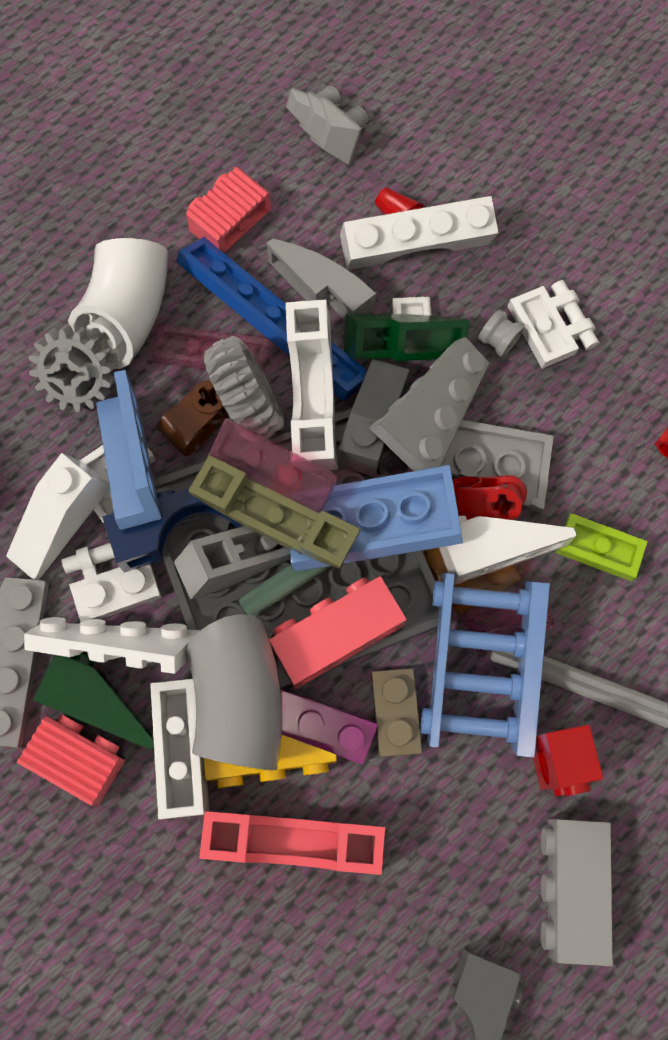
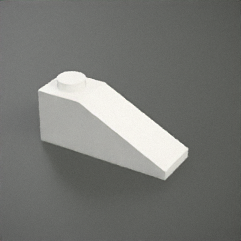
M61 453L35 487L6 556L33 580H39L110 489L109 483L84 462Z
M459 516L463 544L439 547L448 573L455 574L454 585L566 547L577 535L574 528L482 516L467 520L466 516Z

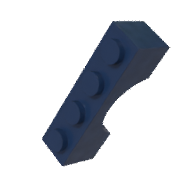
M252 464L236 467L245 472L248 479L271 489L262 464L254 467ZM189 488L178 492L166 490L157 493L162 519L120 530L115 521L114 510H112V514L102 517L116 563L124 573L164 560L165 545L170 534L180 523L191 517L215 515L226 519L236 528L243 525L189 494Z

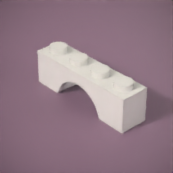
M488 196L347 221L343 223L340 238L347 270L384 264L396 257L422 250L446 248L456 251L489 245L498 234L492 197Z
M325 299L286 302L287 343L293 385V416L291 420L292 461L296 469L302 470V472L338 470L331 328L327 301Z

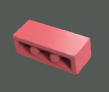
M381 576L372 581L368 577H364L346 589L348 593L346 596L335 602L331 597L327 598L309 610L312 614L298 623L294 618L290 619L273 630L275 636L269 639L271 648L295 690L404 627L407 619Z

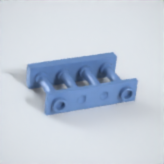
M443 573L442 581H435L432 606L439 607L431 703L430 708L422 709L421 734H428L427 740L430 747H439L440 731L505 738L506 743H511V749L517 756L534 758L550 583L526 581L525 590L519 589L518 593L453 587L455 574ZM452 604L516 610L518 615H523L521 632H515L514 635L450 629ZM448 646L512 652L513 657H519L517 674H511L510 678L446 672ZM444 689L509 695L510 700H515L514 716L507 717L505 721L442 714Z

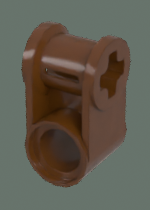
M206 380L197 384L177 405L167 410L158 421L157 429L184 456H189L196 451L194 447L197 444L199 446L204 444L207 438L227 420L229 414L225 407L222 406V402L216 394L211 381ZM208 400H210L213 403L218 401L217 405H215L214 407L209 403L205 405V402H207Z

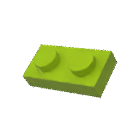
M570 513L564 527L574 528L577 536L568 546L557 549L555 553L628 581L636 579L648 541Z

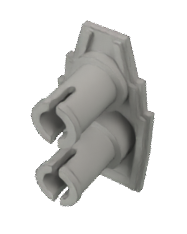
M327 86L317 94L312 92L307 94L292 88L286 108L300 122L299 126L310 135V139L314 143L349 165L361 130L367 126L365 123L368 122V116L365 110L360 106H354L344 113L338 108L341 96L333 86Z

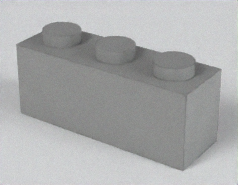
M548 819V828H543L541 833L542 854L548 855V874H543L541 878L543 902H548V921H542L541 924L543 950H548V957L557 963L613 966L611 823Z

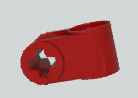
M514 475L491 477L465 476L452 479L458 515L466 516L467 520L478 516L515 520L521 513L522 505L527 498L528 490L526 484Z

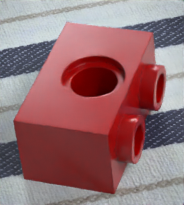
M590 725L536 736L533 761L540 790L553 789L555 797L570 796L592 791L590 782L603 780Z

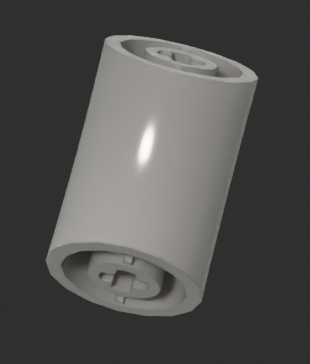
M237 614L221 618L208 624L196 633L187 645L186 657L191 669L196 697V728L192 753L196 756L218 762L263 770H277L282 736V700L278 670L269 639L261 620L253 615Z

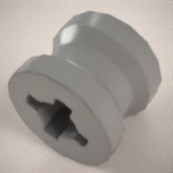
M499 309L483 327L477 340L484 345H492L495 348V353L503 358L518 341L525 326L519 322L512 323L508 320L507 313Z

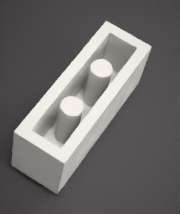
M193 679L150 683L158 819L204 815L205 811H209L208 784L205 778L203 757L192 753L196 728V697Z

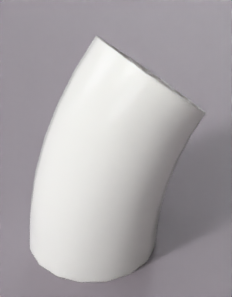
M116 238L104 240L96 244L89 286L79 304L72 310L68 322L73 330V334L81 327H85L87 338L91 339L97 334L101 337L98 346L100 349L110 347L111 352L105 357L107 361L116 362L117 366L114 369H121L131 363L142 348L154 325L165 291L168 268V250L166 247L156 242L134 238Z

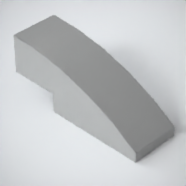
M273 238L267 242L268 262L306 301L326 299L327 303L344 320L346 314H370L374 311L376 293L340 264L296 244Z

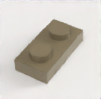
M414 669L372 672L375 719L378 724L376 730L379 758L422 754Z

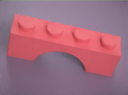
M205 811L199 859L242 863L286 864L382 875L385 827Z

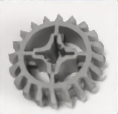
M231 336L225 340L223 338L212 344L213 347L205 350L204 363L216 394L219 396L222 406L228 412L230 419L234 421L237 429L241 431L243 436L253 443L275 435L278 430L284 427V415L277 397L271 388L272 386L269 384L265 373H263L252 352L249 351L242 339L236 336Z

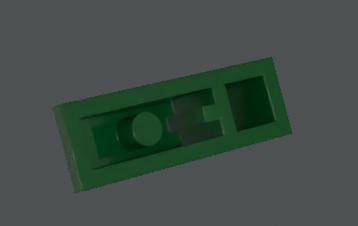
M83 654L72 657L54 655L33 698L34 701L154 751V737L103 673L92 667L95 661L89 660V657Z

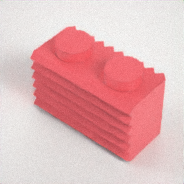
M234 167L233 171H230L229 174L224 173L219 176L213 189L209 190L207 195L197 197L191 202L186 212L189 230L199 239L205 237L225 253L271 210L270 193L239 167Z
M63 714L60 715L58 720L45 716L37 727L36 732L32 735L31 740L27 743V747L23 750L22 755L18 758L17 763L87 804L99 806L126 760L116 754L120 746L100 735H97L95 740L92 741L80 734L84 727L83 725Z

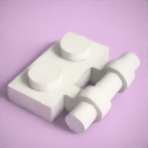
M560 280L551 286V290L555 295L552 298L548 295L545 287L541 286L510 299L508 308L515 321L525 326L522 334L542 369L574 356L579 349L575 340L580 339L586 350H591L600 343L594 334L596 327L590 318H585L578 306L580 300L574 290H569L564 280ZM559 312L566 314L571 323L570 325L566 326Z
M110 543L93 549L86 546L77 549L75 555L62 559V565L66 574L81 569L84 574V580L69 584L80 622L90 619H102L162 598L151 564L125 573L118 567L98 574L96 564L115 558Z

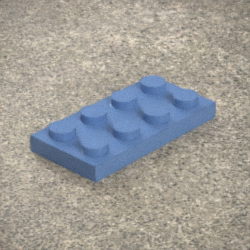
M450 465L295 492L291 496L287 494L289 499L315 512L320 513L323 510L360 528V533L344 563L463 544ZM290 549L291 564L295 572L330 566Z

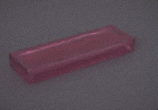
M158 324L151 360L157 364L206 370L204 363L205 350L213 347L212 344L223 338L225 340L231 336H236L247 345L263 373L266 374L271 342L266 338Z
M225 419L209 453L210 456L245 472L248 478L318 513L323 510L340 476L230 419Z

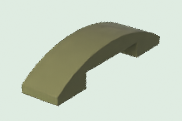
M210 455L188 490L192 496L252 531L293 551L341 569L360 533V528L323 510L320 513L315 512L248 479L245 472Z

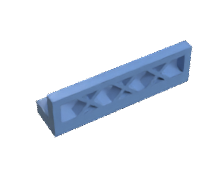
M126 370L114 372L118 397L96 402L114 516L120 530L162 519L139 404Z

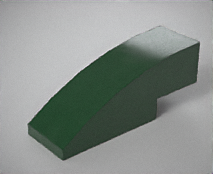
M346 314L344 352L354 359L392 358L396 361L438 359L454 341L463 337L468 339L470 320L467 318L412 314Z

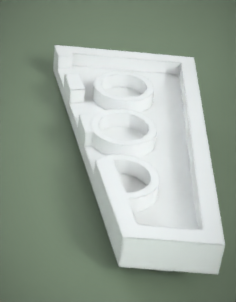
M50 617L40 620V624L24 633L25 650L66 657L81 654L82 651H87L89 660L103 663L111 659L125 657L126 666L141 669L146 667L149 662L161 663V672L175 674L188 661L186 657L187 645L200 630H187L186 625L178 623L166 624L161 628H148L146 623L139 621L125 622L120 626L106 625V622L100 619H90L82 621L80 624L66 623L65 618Z

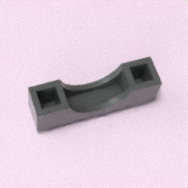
M463 948L449 994L461 1006L467 1017L470 1040H508L509 1031L505 1029L510 1010L515 1012L518 1009L523 995V984L519 982L521 974L512 967Z

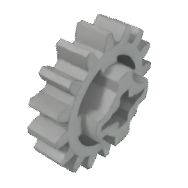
M65 325L59 331L54 328L45 334V338L42 337L35 342L34 346L37 350L29 355V360L37 364V366L29 371V375L39 377L40 379L35 389L37 391L46 389L49 392L46 397L48 403L55 398L60 400L59 406L61 410H65L70 403L73 405L75 412H80L86 405L93 409L96 406V402L103 401L111 393L109 388L116 382L115 377L108 374L117 366L116 362L107 361L105 357L111 352L110 347L100 349L98 343L101 337L97 334L91 339L87 338L85 327H81L74 334L70 325ZM58 347V351L55 353L56 359L50 361L52 352ZM96 377L93 387L87 390L90 379Z

